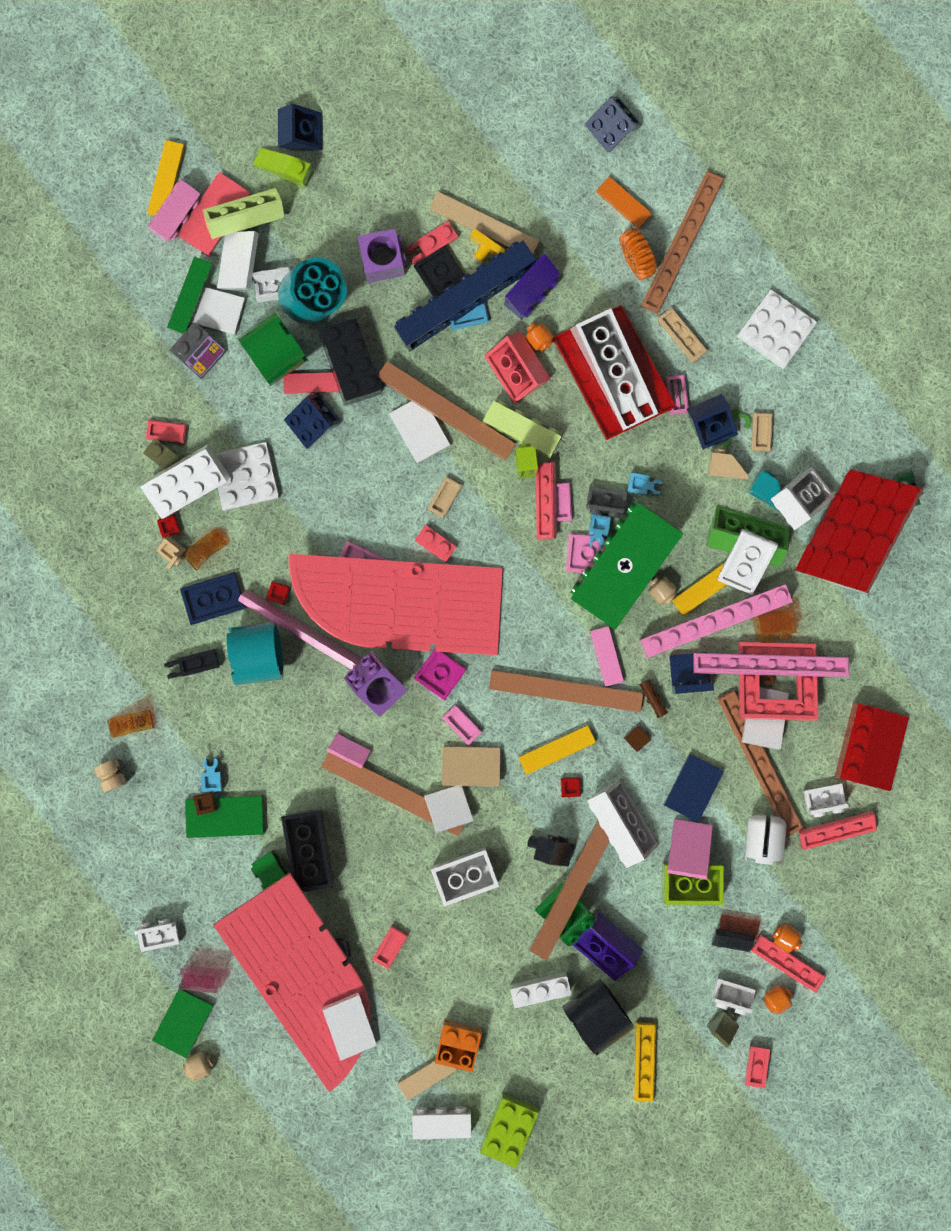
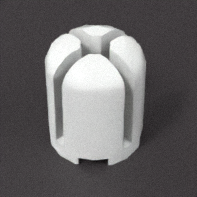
M757 814L750 817L744 860L747 861V857L754 858L755 863L773 865V861H781V865H783L786 822L778 816L770 815L766 854H763L766 815Z

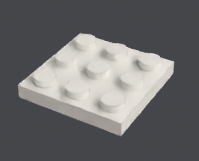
M770 289L737 337L784 369L817 322Z
M266 442L216 453L230 475L228 481L218 487L223 511L279 498Z

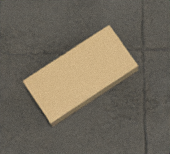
M753 412L751 451H771L773 413Z
M446 476L427 510L444 519L463 485Z

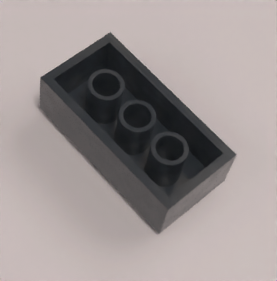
M350 319L320 329L319 337L344 406L380 395L382 389L357 319Z
M322 808L281 816L290 873L301 890L308 892L333 887L335 883Z

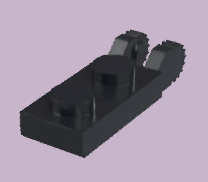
M216 649L177 658L178 660L164 663L165 668L174 667L178 664L180 667V672L169 673L167 675L168 679L180 676L185 677L220 668Z

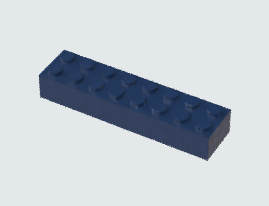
M524 240L520 243L516 241L508 247L509 250L505 253L499 252L490 263H483L476 268L477 271L472 275L468 273L460 279L461 282L454 286L452 284L444 290L445 293L439 297L435 295L430 298L428 304L424 307L418 306L409 317L406 318L404 316L397 320V325L394 328L407 350L411 352L450 326L451 321H458L473 311L474 308L485 303L521 279L536 262V258Z

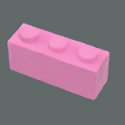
M182 179L179 180L146 228L165 242L169 241V239L173 240L179 232L176 229L180 223L183 225L189 217L187 213L190 208L194 209L199 203L198 197L200 193Z

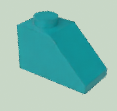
M767 470L765 472L760 471L747 493L778 510L771 498L781 491L779 481L774 478L775 475Z

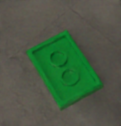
M180 987L152 1041L187 1058L214 1005Z

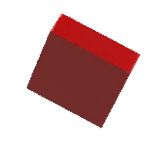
M175 514L157 520L163 539L168 535L171 537L181 533Z
M271 581L266 600L285 605L290 587Z
M580 777L560 778L562 798L581 797Z

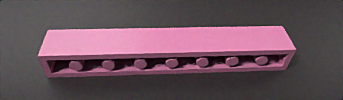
M786 584L640 639V643L646 658L782 607L793 601Z

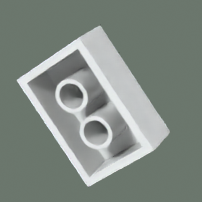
M811 466L793 479L771 500L786 518L788 524L795 530L816 515L835 495Z
M486 847L431 867V872L444 907L499 887Z

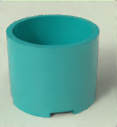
M322 257L306 259L299 263L283 277L278 289V298L283 311L292 320L301 324H315L333 314L343 305L347 295V285L345 284L341 269L332 261Z
M276 622L228 628L230 633H227V654L231 669H234V672H231V676L235 685L283 679V654Z

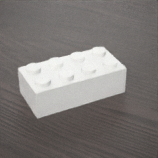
M207 444L145 480L140 487L161 519L226 483L230 475L210 444Z

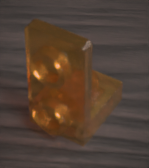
M216 528L190 546L184 558L197 571L203 566L206 559L226 546L229 540Z
M151 710L131 713L107 720L111 738L155 728Z

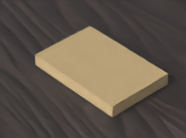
M443 747L442 786L500 787V748Z

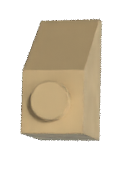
M715 449V452H710L707 475L748 479V474L732 454H727V450Z

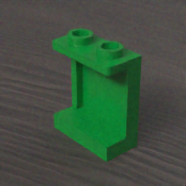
M563 883L535 909L544 920L564 885ZM578 900L560 935L562 942L569 947L576 943L580 936L586 930H589L597 920L580 900Z

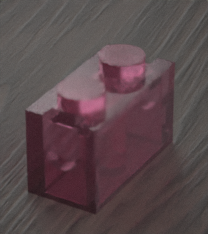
M185 965L180 970L182 980L178 989L218 993L221 989L223 969Z

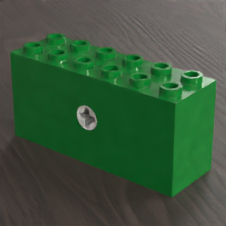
M639 501L636 504L631 503L626 511L628 514L626 519H620L615 526L617 531L614 536L610 534L604 542L605 549L603 551L599 550L592 560L595 562L593 566H587L581 576L584 579L581 583L577 581L570 591L572 594L571 600L615 630L683 535V531ZM626 560H628L629 567H622L621 561L625 562Z

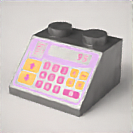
M196 322L170 348V352L200 379H203L227 352Z

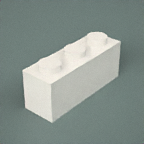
M566 972L510 985L514 1008L571 995Z
M458 1106L455 1109L447 1110V1107H437L436 1110L418 1107L416 1110H413L412 1114L413 1139L471 1138V1109H467L465 1106Z

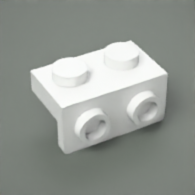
M280 267L267 271L261 270L253 273L258 303L279 299L278 289L280 282L291 271L290 267Z
M842 783L803 790L807 813L814 815V817L825 816V812L829 811L841 813L844 812V808H849V804L845 800Z
M170 918L159 920L158 924L151 925V922L140 924L139 928L134 931L135 935L138 934L141 952L180 944L176 920L170 921Z
M717 978L711 1001L716 1002V1007L727 1010L728 1007L735 1008L734 1013L746 1016L747 1012L751 1014L753 1012L751 1006L756 990Z

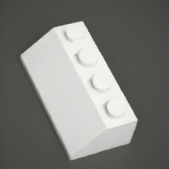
M620 779L587 800L591 811L596 815L601 828L606 832L611 845L616 849L619 859L626 868L645 860L659 846Z

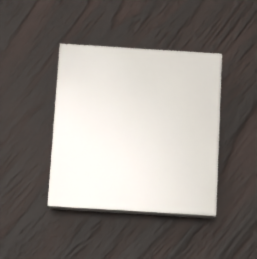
M454 786L424 796L436 833L474 821L462 786Z

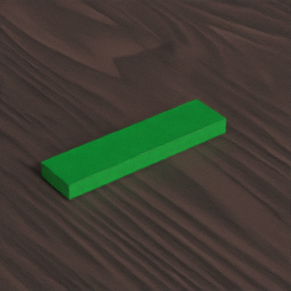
M194 256L169 320L168 329L184 334L189 328L213 264L211 262Z

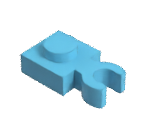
M631 472L627 492L646 496L648 490L653 495H660L661 492L656 491L654 485H662L663 482L660 480L649 482L650 476Z
M592 514L589 534L593 536L590 537L589 547H592L594 541H598L600 543L599 549L603 548V537H608L611 517Z
M207 759L203 760V766L207 773H201L202 792L222 791L221 772H216V768L219 765L218 759H214V765L211 767L208 765Z

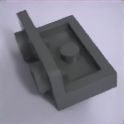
M590 486L586 510H590V514L601 515V512L609 513V517L620 518V515H624L626 511L627 492Z

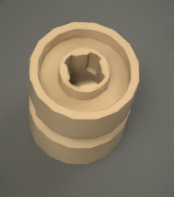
M118 759L108 761L93 768L97 778L102 780L100 785L103 793L127 784L124 773L119 772L121 766Z

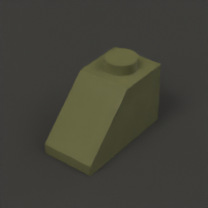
M155 438L143 452L144 455L163 469L182 460Z
M722 1009L707 1025L712 1035L726 1048L731 1044L739 1028L736 1022L738 1018L730 1010L726 1013Z

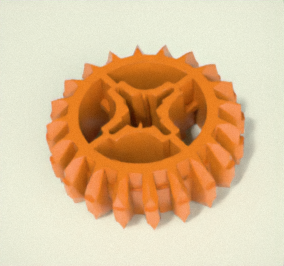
M637 228L629 229L621 234L619 237L621 250L631 271L639 280L652 277L657 271V264L644 235Z

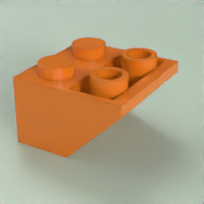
M444 1020L435 1063L473 1072L482 1029Z

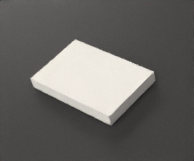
M247 231L225 235L217 285L218 289L250 290L259 233Z
M204 287L191 324L196 322L201 327L235 336L246 299Z
M411 401L389 413L417 464L450 446L434 415Z
M742 529L717 580L753 595L778 547V543Z
M760 687V699L788 700L789 693ZM745 719L742 742L780 750L785 720Z
M358 993L321 1007L340 1061L377 1046Z

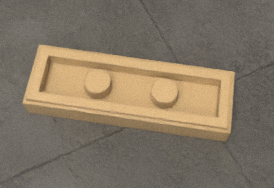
M672 307L657 318L658 323L692 364L708 351Z
M435 1060L399 1081L398 1086L408 1101L457 1071V1068L436 1064Z

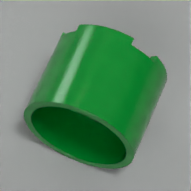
M273 312L237 337V340L270 386L308 361L304 352L276 312Z

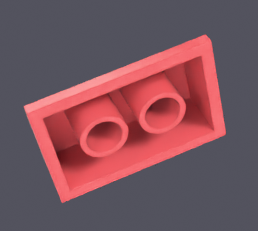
M521 331L508 335L484 355L514 404L551 380Z

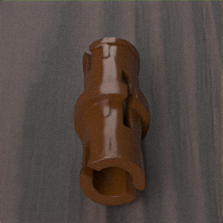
M647 679L641 682L639 685L647 697V703H650L656 717L660 718L666 715L668 711L660 699V693H657L651 680Z

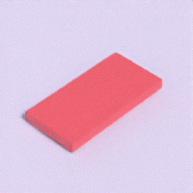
M219 172L179 230L177 236L210 257L223 236L215 239L211 238L206 227L203 209L250 196L251 193Z

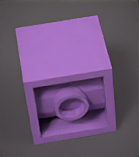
M396 229L358 236L368 283L405 276L404 270L407 269L405 254L400 253V251L404 250L401 234H396ZM386 246L397 253L393 261L387 265H378L370 260L371 254L379 247Z
M372 651L364 656L361 662L350 669L344 677V680L354 693L379 717L408 691L395 674ZM381 677L375 686L368 688L373 680Z

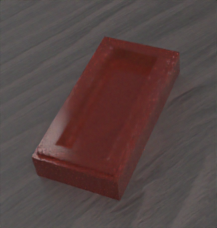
M721 914L719 929L753 935L754 940H757L760 921Z

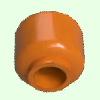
M533 323L527 328L528 333L525 339L535 351L540 350L543 352L553 344L552 339L554 335L544 323L538 325Z
M780 924L772 935L774 944L787 953L793 950L797 951L803 943L800 940L801 932L790 924Z
M776 985L764 994L765 999L763 1001L771 1013L781 1014L792 1006L791 998H793V995L787 987L783 989L782 986Z

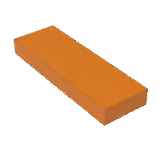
M610 177L596 191L598 195L638 229L652 214Z

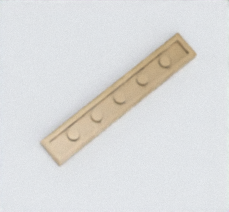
M438 191L429 207L430 211L471 231L474 228L492 241L506 248L516 241L520 243L524 240L534 255L540 242Z

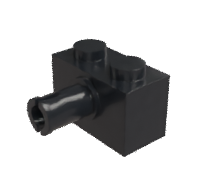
M550 834L547 837L540 836L539 838L530 836L527 843L528 847L536 849L535 860L549 865L569 867L575 844L568 842L569 838Z

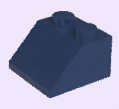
M293 103L279 108L278 147L291 151H321L322 113Z
M722 394L686 409L702 450L738 435L730 407Z

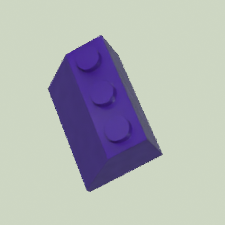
M543 254L505 295L504 305L521 320L524 316L528 318L534 311L533 306L537 302L539 304L542 303L547 297L545 293L550 288L553 290L560 282L558 280L560 273L546 254Z
M598 912L594 916L597 920L593 926L586 930L579 940L572 945L615 981L635 966L644 949Z

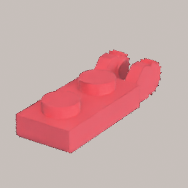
M449 221L418 239L416 243L411 244L404 251L406 254H411L416 249H421L422 253L411 259L412 264H416L443 246H447L458 239V235Z

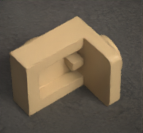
M168 535L156 551L169 561L167 568L170 570L174 565L178 567L184 560L182 555L186 549Z

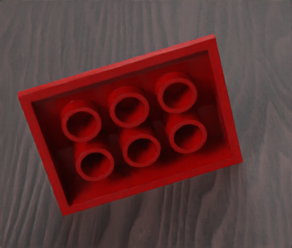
M853 703L834 777L891 791L909 717L876 707Z

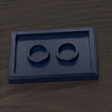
M236 572L180 588L190 625L246 609V606L238 600L242 592Z
M688 754L663 805L698 823L724 771Z

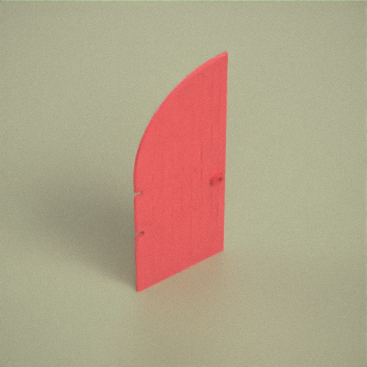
M289 554L290 578L300 604L318 626L344 642L362 647L386 649V642H392L391 649L430 651V645L436 644V652L498 655L503 568Z
M288 873L215 922L213 926L326 1089L330 1092L345 1079L362 1052L340 1061L321 1007L358 993L370 1024V1004L360 976L350 962L346 965L342 964L347 959L346 955L327 927L320 931L319 927L324 922L291 873Z

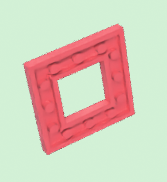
M739 642L738 654L816 656V644ZM739 674V719L817 721V677L796 676L797 700L760 699L759 675Z

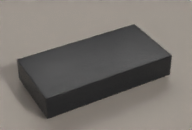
M716 929L712 938V946L750 952L754 944L753 935Z

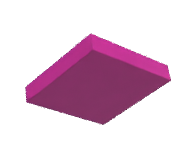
M435 648L414 679L445 701L467 669L443 652H436Z

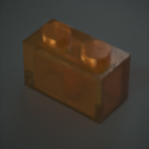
M793 610L752 618L755 639H761L762 643L773 641V637L780 636V639L792 638V634L797 633Z

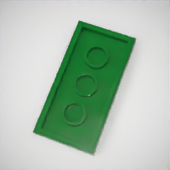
M263 796L214 798L217 811L201 815L196 813L194 799H185L186 838L264 835Z

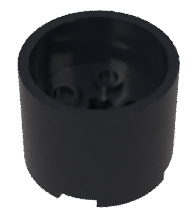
M602 979L597 980L562 1006L582 1040L592 1053L596 1055L635 1029L630 1018Z

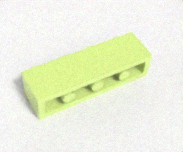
M276 188L203 209L206 227L212 239L285 218L282 200Z
M493 401L483 419V423L520 444L535 446L537 453L549 459L561 439V436L558 435L559 431L551 427L549 429L543 427L540 421L534 418L532 420L526 418L523 412L517 409L515 411L509 409L508 405L502 401H498V403Z

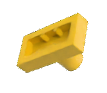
M474 228L471 232L470 239L480 246L473 255L478 262L482 263L489 253L495 256L499 252H506L504 248Z

